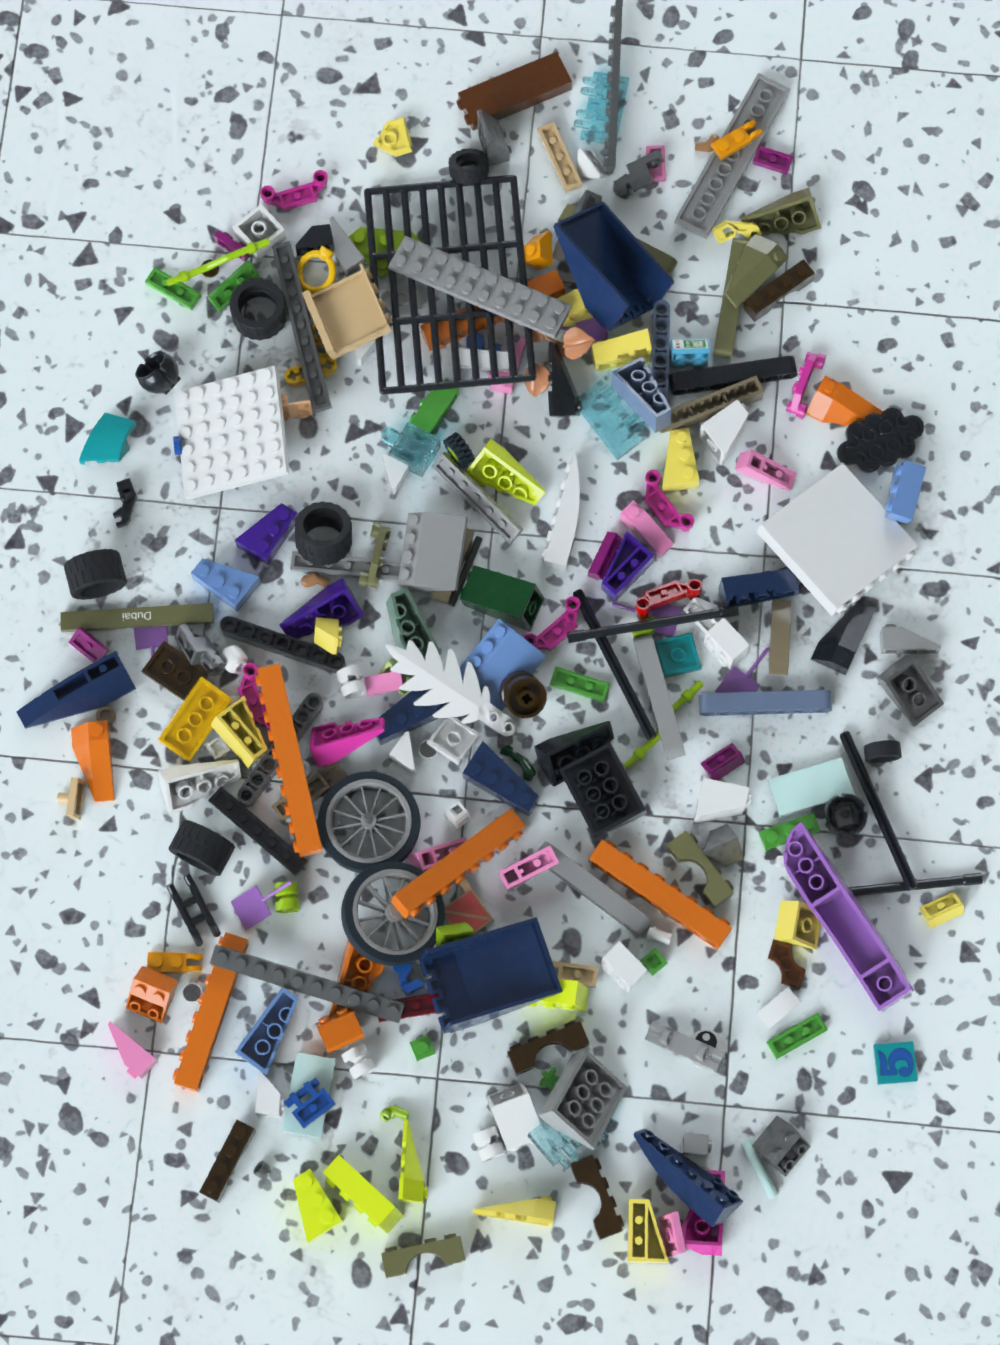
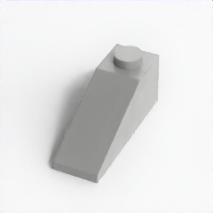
M332 216L330 223L336 257L335 265L340 273L343 272L348 277L360 269L359 264L362 263L365 266L364 257Z
M895 624L885 625L880 631L881 654H938L941 650V645L903 627H896Z

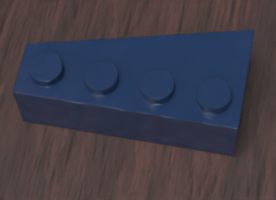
M788 567L780 568L776 571L723 577L718 588L722 606L737 604L738 607L795 596L799 592L797 578Z
M430 689L411 691L379 717H384L385 719L384 732L376 736L380 746L402 736L407 731L411 732L438 719L432 715L447 703L416 706L413 702Z

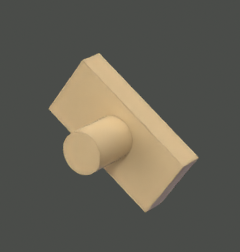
M71 777L69 793L58 792L57 803L67 804L66 816L73 820H81L86 782L80 778Z

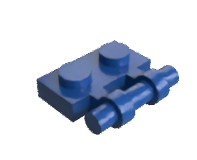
M316 1077L310 1082H305L300 1090L296 1093L292 1092L289 1098L284 1101L288 1108L294 1103L298 1107L291 1113L303 1129L336 1105L324 1088L319 1092L315 1091L314 1088L320 1084ZM307 1093H310L312 1097L302 1104L300 1099Z

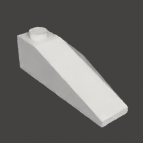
M238 759L176 765L158 770L160 786L169 814L187 810L193 807V804L200 799L208 798L209 794L219 789L220 786L225 788L241 778Z

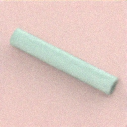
M748 1140L742 1146L770 1199L778 1195V1192L758 1153L752 1147L751 1140Z

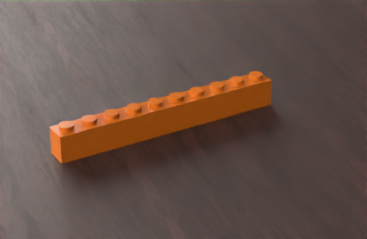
M280 663L257 668L258 675H255L257 686H261L262 693H259L261 705L265 704L266 711L263 712L265 723L269 722L271 728L267 730L269 741H273L275 748H271L274 760L278 759L279 766L275 768L278 778H282L283 785H280L282 797L286 796L287 804H284L286 816H291L292 821L288 823L290 834H295L296 841H293L295 853L299 852L300 858L322 853L323 849Z

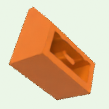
M141 966L133 978L126 1009L162 1023L174 997L178 980Z

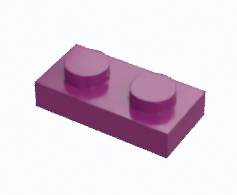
M759 145L753 164L787 175L793 156Z
M218 230L214 235L215 242L229 252L246 246L242 242L238 243L233 240V237L227 232L222 233ZM248 253L238 258L245 262L250 256Z
M78 627L68 642L93 663L105 657L110 651L83 627Z

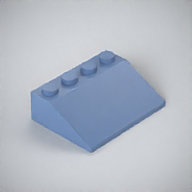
M498 619L460 666L462 681L466 664L471 662L479 681L481 693L483 687L487 686L490 693V703L503 711L506 706L502 703L499 696V688L505 677L515 671L523 670L533 674L547 656L504 620Z

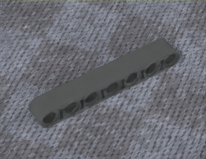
M317 693L308 694L292 716L298 743L323 709L322 698ZM312 700L319 701V704L316 707H311L309 705L310 701ZM302 715L308 717L306 722H299L298 718ZM274 742L238 791V799L245 807H251L256 803L277 773L275 767L279 766L278 759H273L271 748H275ZM267 762H274L275 764L272 769H266L264 766ZM261 777L263 782L260 785H255L253 783L255 778ZM245 793L252 794L251 799L248 801L243 800L242 796Z

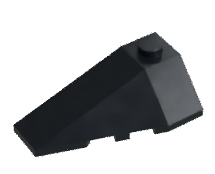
M549 342L548 363L549 367L552 368V372L548 375V381L552 387V391H548L549 415L556 418L580 416L582 401L579 400L557 343Z
M858 600L818 642L810 660L846 675L876 608Z
M602 722L552 737L534 746L538 763L553 787L564 782L559 771L560 768L614 739L611 722Z

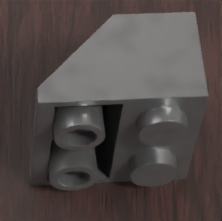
M779 1116L773 1119L752 1145L763 1159L785 1177L811 1147L790 1123Z

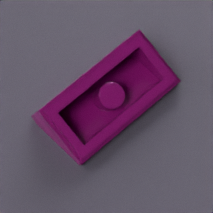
M731 743L700 764L710 779L718 781L744 764L745 760L742 753Z

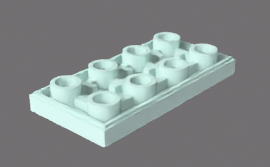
M842 757L768 779L779 817L825 804L835 795L841 796L842 793L854 795Z
M297 1052L289 1095L292 1092L296 1093L304 1086L305 1082H310L316 1077L320 1084L314 1088L315 1091L319 1092L324 1088L330 1096L336 1059ZM307 1093L300 1099L302 1104L312 1097L311 1094ZM295 1103L289 1108L286 1106L282 1132L322 1138L326 1113L303 1129L291 1113L298 1107Z

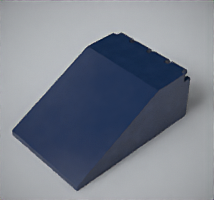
M604 201L561 220L553 226L585 308L603 328L606 327L609 331L653 310L654 304L658 300H662L674 284V280Z
M537 917L427 949L419 959L424 977H432L425 981L430 996L438 995V997L432 999L436 1014L444 1013L443 1016L438 1017L444 1034L482 1024L563 992Z

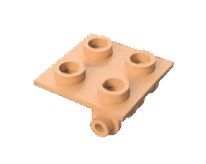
M281 393L284 421L295 417L307 418L309 415H313L310 400L288 403L287 396Z

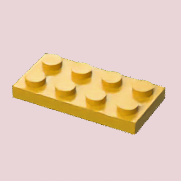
M200 677L157 741L185 761L190 762L213 729L211 724L214 718L228 707L232 698L205 678Z

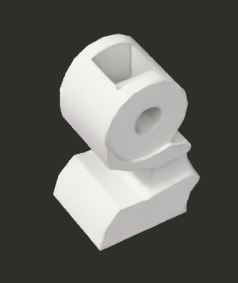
M458 800L444 810V816L457 830L471 819L468 811Z

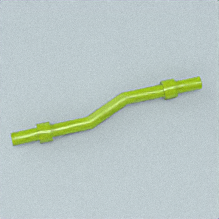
M266 238L255 243L250 242L246 244L247 246L225 254L207 264L189 271H181L179 275L166 279L168 287L181 281L184 283L189 281V278L207 272L230 260L248 253L253 254L258 249L270 245L269 239Z
M700 680L689 690L686 689L681 694V697L672 705L674 713L686 702L689 703L694 698V694L704 686ZM658 729L656 737L648 740L641 748L638 747L633 752V755L623 764L627 770L638 760L641 761L646 756V753L661 739Z

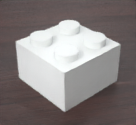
M262 204L233 225L235 236L245 245L250 242L255 243L266 238L269 239L270 245L258 249L257 252L252 254L258 261L273 250L272 246L280 244L286 239L285 229Z
M724 617L707 631L704 640L705 648L711 654L714 653L718 657V662L723 667L727 666L729 670L747 655L750 646Z
M620 941L602 957V970L608 976L612 974L617 980L615 983L622 990L626 989L629 992L646 976L647 969Z

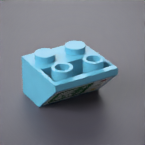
M708 338L670 340V367L682 369L686 366H693L694 368L708 366L710 356Z

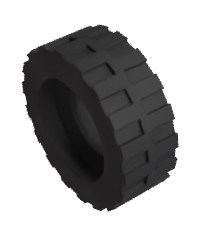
M472 148L461 149L449 157V174L453 181L459 184L471 185L479 183L488 177L489 159L482 150ZM464 165H477L473 168H462Z

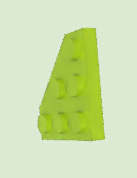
M360 227L348 237L370 267L367 228ZM374 228L376 253L387 252L385 229ZM393 230L394 251H397L403 241L404 231ZM411 231L412 239L421 242L417 238V236ZM388 259L377 260V272L381 280L389 275Z

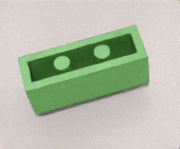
M458 388L429 391L428 397H424L421 400L418 412H414L409 419L410 430L430 440L459 397Z

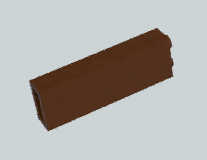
M554 52L458 92L456 103L459 110H463L465 114L464 120L467 126L470 125L474 131L478 129L477 110L481 109L495 119L500 120L572 90V80L558 52Z

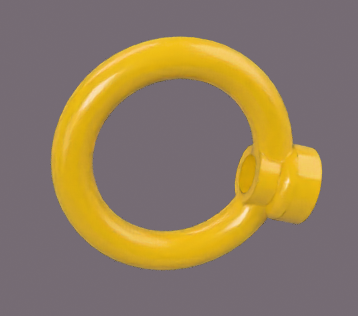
M321 246L319 250L309 251L300 258L297 263V270L304 291L309 290L311 294H314L333 284L336 277V265L332 259L334 255L332 250ZM315 257L325 261L329 268L327 280L318 287L308 285L303 278L305 264Z

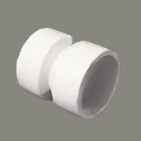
M348 666L337 671L338 681L343 685L341 692L344 699L358 698L367 693L365 682L361 680L363 675L360 666Z
M364 1043L349 1049L341 1055L346 1066L351 1067L349 1071L354 1081L369 1075L377 1069L372 1058L367 1057L369 1052Z
M496 1126L472 1135L476 1146L480 1147L478 1152L482 1162L492 1160L506 1153L503 1142L498 1140L500 1135Z

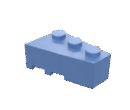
M905 460L893 469L889 499L885 506L887 518L905 524L913 520L926 471L925 466Z
M203 558L191 572L193 580L236 612L241 609L261 584L259 576Z

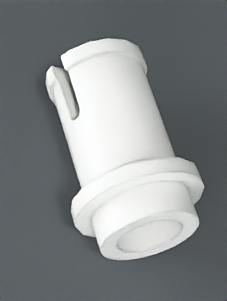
M649 926L646 935L649 941L655 940L669 945L672 933L656 929V926Z

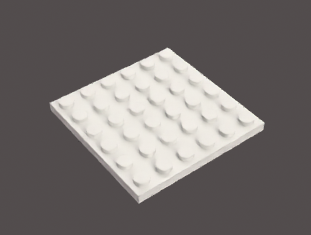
M274 365L174 392L178 435L181 437V466L184 496L186 499L290 474L277 366Z

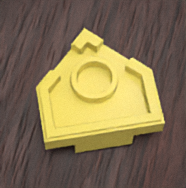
M401 117L386 122L381 134L375 139L373 145L394 157L413 152L410 132L405 118Z

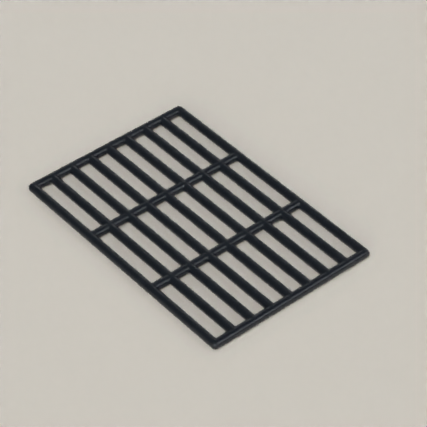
M516 175L486 177L485 180L471 185L459 184L456 181L449 180L373 187L364 190L369 264L373 276L371 282L377 285L378 290L377 260L388 259L389 265L396 253L394 251L390 193L401 192L404 237L412 238L408 192L419 191L423 243L431 246L426 190L437 189L442 239V247H436V249L448 254L461 253L462 260L469 262V252L480 251L481 268L489 270L487 250L498 249L500 275L508 278L506 249L517 248L520 284L528 287ZM510 182L516 237V240L505 241L499 183ZM492 184L497 242L486 243L481 185ZM474 186L479 244L468 245L463 187ZM445 188H456L461 244L458 246L449 245ZM383 194L387 252L376 253L372 195ZM388 266L392 308L391 319L393 322L390 326H393L398 386L386 387L383 336L375 339L379 392L381 395L536 380L532 329L524 326L529 374L517 375L513 323L505 318L510 376L499 377L493 317L499 315L487 310L474 311L473 304L466 302L467 312L455 313L454 296L447 293L448 313L437 314L435 288L427 285L429 315L418 316L416 282L408 277L411 317L400 318L396 272L390 270ZM486 317L491 378H480L475 318ZM467 319L472 367V379L461 380L456 320ZM449 321L454 381H442L438 322ZM419 323H430L435 383L424 384ZM412 324L416 384L405 385L400 325Z

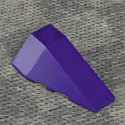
M342 577L325 587L279 625L284 633L294 638L311 635L315 630L316 617L339 619V626L344 627L364 617V613L353 592Z

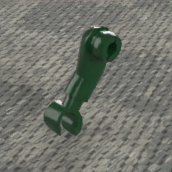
M510 745L503 747L499 753L509 756L514 762L518 763L524 771L523 778L527 781H532L536 771L529 759L518 752H513V748Z

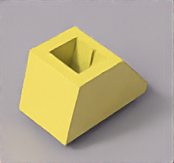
M316 617L314 643L331 654H336L337 647L341 648L342 627H339V619Z

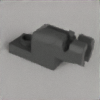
M660 149L626 165L629 174H624L619 179L613 181L620 198L629 195V188L636 192L653 182L648 169L657 168L664 162Z
M186 624L179 625L175 640L190 664H201L210 676L222 674L226 662L222 656H219V651L214 647L207 636L194 637L193 632L190 631Z

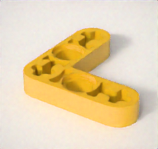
M313 324L312 329L318 349L320 346L323 345L322 340L318 341V338L315 334V330H317L315 324ZM327 352L324 354L319 353L324 377L333 375L337 371L336 359L332 360ZM326 363L332 365V369H328L326 367ZM301 365L292 367L285 372V381L289 386L295 387L306 383L305 378H302L300 371H303ZM291 374L296 376L295 381L292 380Z

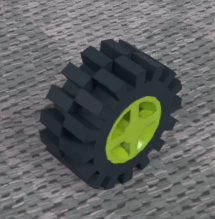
M455 432L443 440V444L448 450L447 452L461 468L475 460L472 450L459 433Z

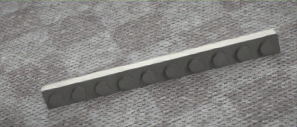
M615 0L614 6L610 7V17H613V22H610L609 33H612V39L609 38L608 49L611 50V55L608 56V66H611V70L607 74V83H610V88H607L606 99H609V105H606L605 116H608V122H605V133H608V138H605L604 150H607V155H604L603 166L606 167L607 174H613L616 167L623 0Z
M290 241L272 246L312 410L315 414L331 409L332 405L307 305L302 295L303 290Z
M218 944L215 945L210 961L211 965L396 1023L400 1022L405 1006L403 1002Z

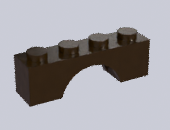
M803 259L745 299L743 309L754 322L767 314L783 297L794 291L799 292L812 283L815 272Z
M570 1021L564 1024L565 1028L560 1030L553 1028L546 1032V1036L539 1038L537 1035L528 1039V1043L522 1046L518 1043L509 1047L510 1051H507V1056L515 1075L518 1076L534 1069L536 1055L542 1048L548 1045H560L570 1053L589 1046L590 1043L581 1022Z
M236 1120L199 1193L218 1203L220 1202L238 1161L256 1133L255 1128Z
M592 1154L570 1163L577 1184H585L592 1187L600 1197V1212L592 1221L599 1241L622 1232V1227L625 1225L621 1215H616L614 1210L617 1205L613 1195L609 1197L607 1192L609 1188L606 1177H601L599 1172L602 1169L599 1159H594Z

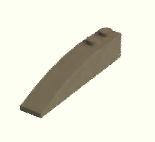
M757 375L672 408L671 425L660 430V433L709 420L737 399L745 405L762 400L764 390Z

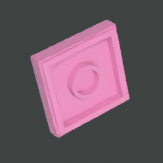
M678 1211L658 1217L667 1257L685 1253L686 1248Z

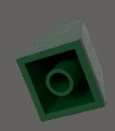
M475 565L472 571L468 573L467 583L460 592V600L464 606L493 618L502 619L508 624L529 632L545 599L534 583Z

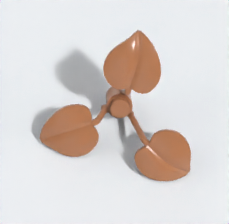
M572 327L565 332L564 342L554 340L547 335L532 330L533 342H541L543 338L550 342H555L559 347L562 357L569 359H578L583 356L595 341L593 337L577 327ZM548 360L541 363V365L535 363L536 380L525 382L528 392L533 397H537L550 386L548 381L550 370L544 367L549 364ZM528 367L525 371V374H529Z

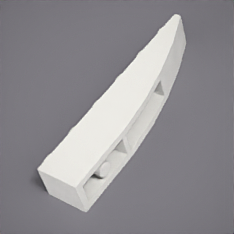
M573 456L572 461L567 463L565 472L568 473L567 479L563 478L561 484L563 494L558 496L556 507H559L557 514L553 513L551 524L554 525L553 530L548 531L546 542H549L548 548L543 549L541 559H544V566L562 571L567 569L579 516L580 484L576 456Z

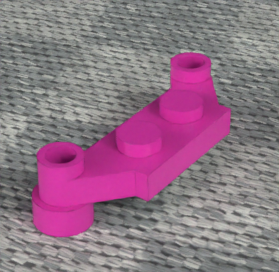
M317 170L313 174V182L278 193L275 192L272 186H264L260 190L261 198L265 204L279 207L283 212L318 202L317 197L327 186L328 175L324 170Z
M807 352L804 361L805 365H801L798 373L800 379L795 381L792 391L795 393L793 400L788 402L787 412L796 414V417L802 419L805 417L808 404L802 403V398L814 367L822 370L826 355Z
M649 470L645 476L646 495L643 497L644 502L664 528L669 526L688 532L694 525V517L688 513L683 515L678 513L658 487L661 478L660 473L657 470Z
M574 596L567 598L565 601L566 612L538 636L533 633H527L524 635V638L532 642L537 649H547L551 652L567 638V632L575 631L578 628L576 619L577 612L580 609V600Z
M247 663L243 667L244 676L241 686L237 688L240 697L245 696L246 704L249 711L253 714L254 722L270 730L269 722L265 723L263 712L266 711L265 704L261 705L260 692L255 683V675H258L257 666L254 663Z

